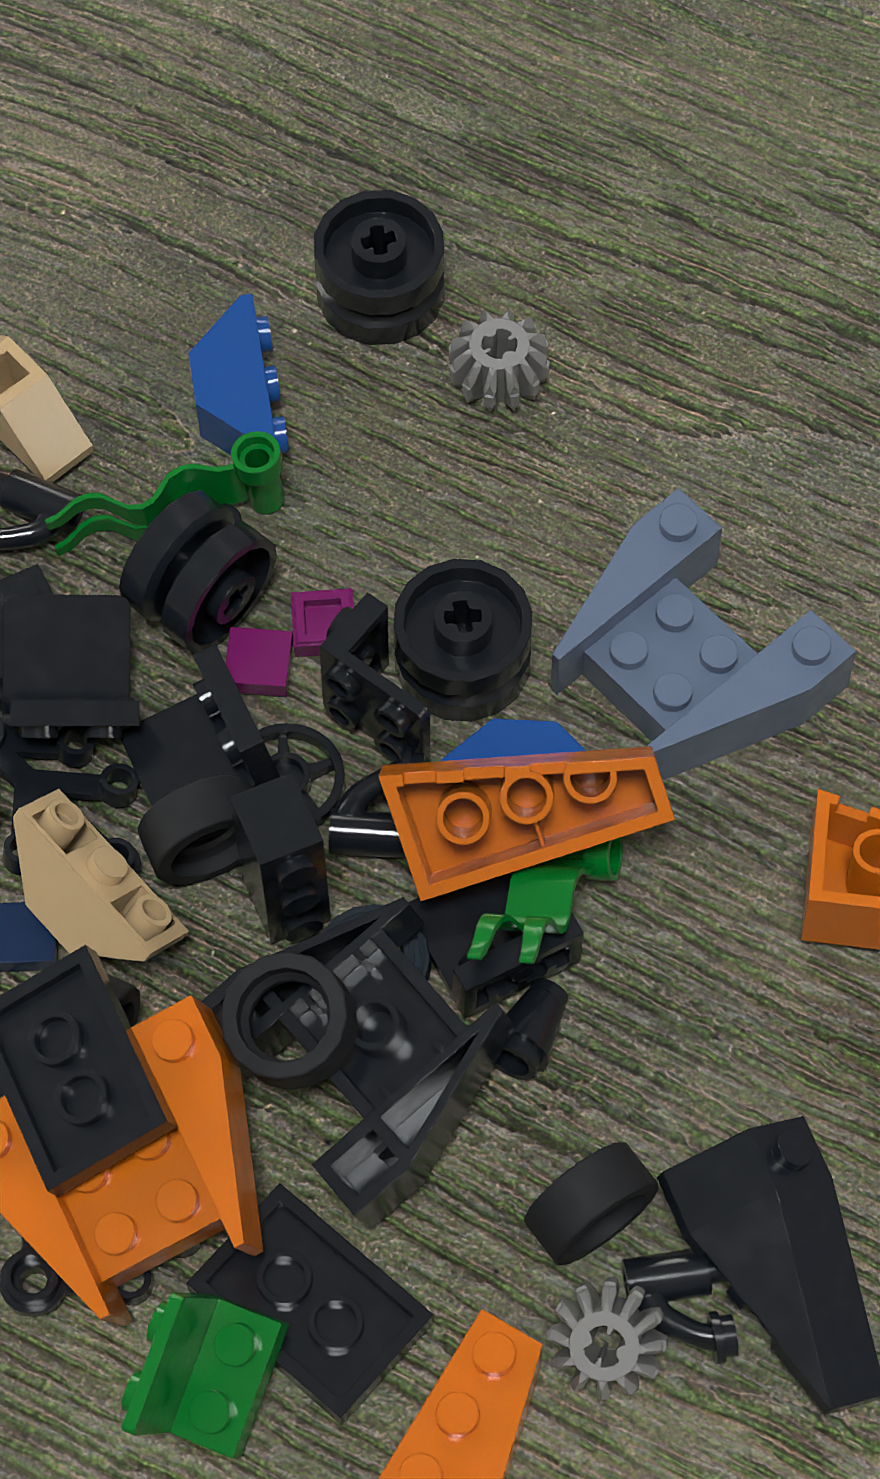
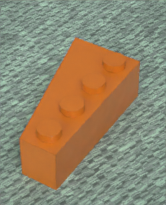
M652 746L383 765L379 773V779L420 901L675 820Z
M818 789L810 830L801 940L880 950V809L871 807L868 813L839 803L841 796Z
M481 1309L378 1479H507L540 1372L543 1344Z

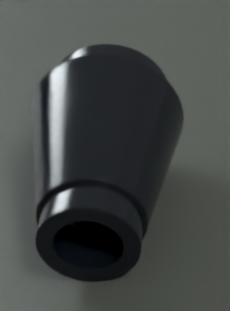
M544 978L535 979L531 987L525 991L506 1013L516 1026V1029L494 1064L498 1070L516 1079L529 1080L534 1077L537 1071L544 1070L548 1066L564 1013V1007L569 999L567 992L560 985Z

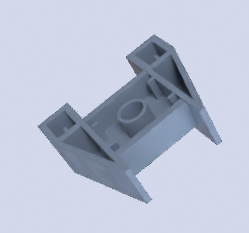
M680 488L633 524L552 654L551 690L558 695L583 675L652 741L647 747L652 746L663 780L804 724L848 687L856 650L812 610L807 612L757 654L688 588L717 565L722 527Z

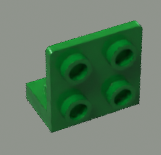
M172 1292L167 1302L163 1301L158 1305L149 1322L146 1338L152 1344L142 1370H137L131 1376L124 1390L121 1408L126 1412L121 1430L134 1436L172 1433L232 1459L241 1458L289 1323L216 1294Z

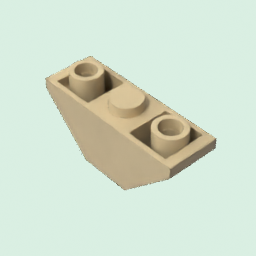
M0 335V440L37 477L54 482L93 453V445L47 373L9 336Z
M60 789L19 808L14 814L13 822L25 904L68 953H72L80 947L87 945L96 951L99 957L144 962L182 940L189 932L171 912L168 905L158 898L127 864L125 858L106 841L86 819L82 811Z

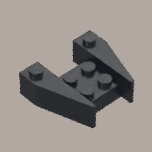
M404 897L274 953L293 952L314 957L340 978L355 1002L358 1030L352 1052L339 1070L331 1075L329 1079L363 1117V1120L318 1158L312 1166L350 1212L371 1229L424 1184L516 1029V1026L497 1003L467 1027L400 951L399 947L425 925ZM245 967L236 970L201 1001L212 1009L220 1027V1013L226 991ZM294 981L281 983L265 993L254 1008L250 1022L252 1037L258 1048L271 1058L295 1038L309 1053L315 1049L326 1033L329 1022L327 1005L321 994L308 984ZM238 1063L241 1069V1076L248 1080L252 1074Z

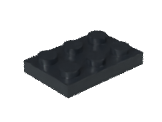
M84 945L0 995V1085L47 1192L59 1197L178 1127L96 951Z
M279 1183L258 1205L263 1252L256 1256L250 1255L234 1248L230 1238H228L186 1282L190 1293L216 1294L289 1323L274 1367L342 1425L434 1323V1314Z

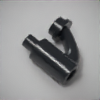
M14 469L9 475L0 472V507L32 520L26 524L0 528V550L37 546L54 539L61 532L70 535L79 524L83 512L76 514L61 527L52 530L47 528L45 519L56 515L73 499L82 494L19 469Z
M404 747L403 759L388 765L425 762V753H413L412 748ZM381 768L354 783L342 795L336 808L331 809L329 854L406 858L391 812L367 811L369 804L384 794L379 779Z
M684 1249L621 1260L626 1299L635 1286H640L645 1290V1294L638 1310L643 1311L651 1307H659L663 1312L662 1321L654 1329L696 1348L712 1351L715 1364L726 1363V1357L738 1356V1339L732 1314L719 1315L717 1311L707 1312L706 1324L682 1314L668 1304L669 1301L712 1295V1284L728 1282L710 1258L707 1257L706 1253L698 1258L692 1249Z

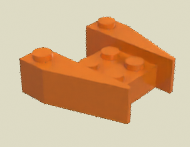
M192 995L131 1027L178 1127L58 1197L47 1192L6 1096L0 1098V1214L100 1320L122 1326L131 1323L133 1320L117 1288L118 1286L226 1229L234 1248L256 1256L263 1252L241 1069L223 1040L222 1029L212 1009Z

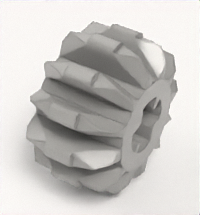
M510 308L502 315V318L493 319L484 309L481 316H479V324L463 320L462 326L459 328V337L453 338L452 343L449 345V360L452 363L450 365V379L453 382V386L462 387V395L465 397L467 404L484 398V406L489 413L496 406L497 402H505L514 412L519 405V396L535 401L536 395L539 393L540 383L546 382V378L549 376L550 361L547 360L548 342L545 334L535 333L536 326L533 324L532 317L516 323Z
M608 1277L602 1290V1297L598 1295L595 1288L588 1281L580 1283L576 1289L579 1303L565 1298L561 1299L555 1312L564 1323L551 1325L547 1334L549 1341L556 1345L564 1346L555 1354L552 1360L555 1369H566L575 1365L577 1370L570 1385L577 1391L584 1388L588 1378L597 1380L596 1393L601 1401L609 1399L614 1380L617 1381L622 1391L628 1396L636 1394L639 1388L637 1374L643 1377L655 1378L659 1372L660 1364L652 1354L666 1351L668 1345V1336L651 1330L662 1321L663 1312L661 1308L651 1307L643 1311L638 1310L645 1294V1290L640 1286H635L630 1291L627 1299L618 1297L619 1282L616 1277ZM599 1326H608V1335L611 1334L613 1329L621 1334L622 1338L617 1350H608V1341L604 1343L603 1347L597 1345L594 1338Z

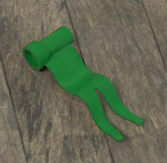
M254 431L246 433L239 437L232 446V464L219 467L195 463L181 465L167 473L153 496L142 504L126 505L101 493H85L73 499L56 515L45 519L49 530L61 527L76 514L89 509H105L129 522L107 514L92 516L82 522L65 540L54 546L57 555L61 556L71 551L86 536L97 531L112 530L138 541L149 524L170 503L186 493L202 490L220 504H236L248 500L250 507L257 513L271 514L282 507L285 500L280 478L283 460L278 441L266 432Z
M622 837L514 871L510 880L505 914L485 913L481 916L475 930L472 945L467 953V959L482 960L497 930L523 932V941L519 962L534 964L543 933L563 934L566 932L570 923L574 891L579 877L585 875L589 880H617L623 859Z

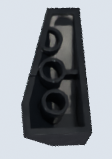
M801 1116L748 1128L663 1171L657 1179L683 1239L698 1258L706 1253L731 1284L726 1293L741 1310L747 1305L771 1334V1349L822 1413L828 1415L880 1400V1366L833 1178L805 1117Z

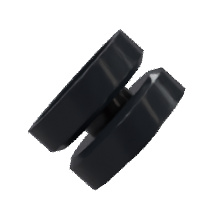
M371 190L341 199L323 215L314 233V261L317 302L328 324L346 338L368 345H391L418 336L436 320L445 301L444 233L437 218L429 208L416 198L399 192Z
M202 490L189 492L170 503L149 524L135 543L123 567L119 584L120 596L125 597L129 601L131 608L152 622L162 621L164 633L187 650L197 654L227 639L230 627H238L260 600L272 577L277 559L276 544L244 521L234 523L233 513Z
M451 559L428 566L408 581L395 603L393 624L395 670L402 689L422 702L428 708L430 714L449 721H477L500 713L519 697L530 676L533 611L524 589L505 570L482 560Z

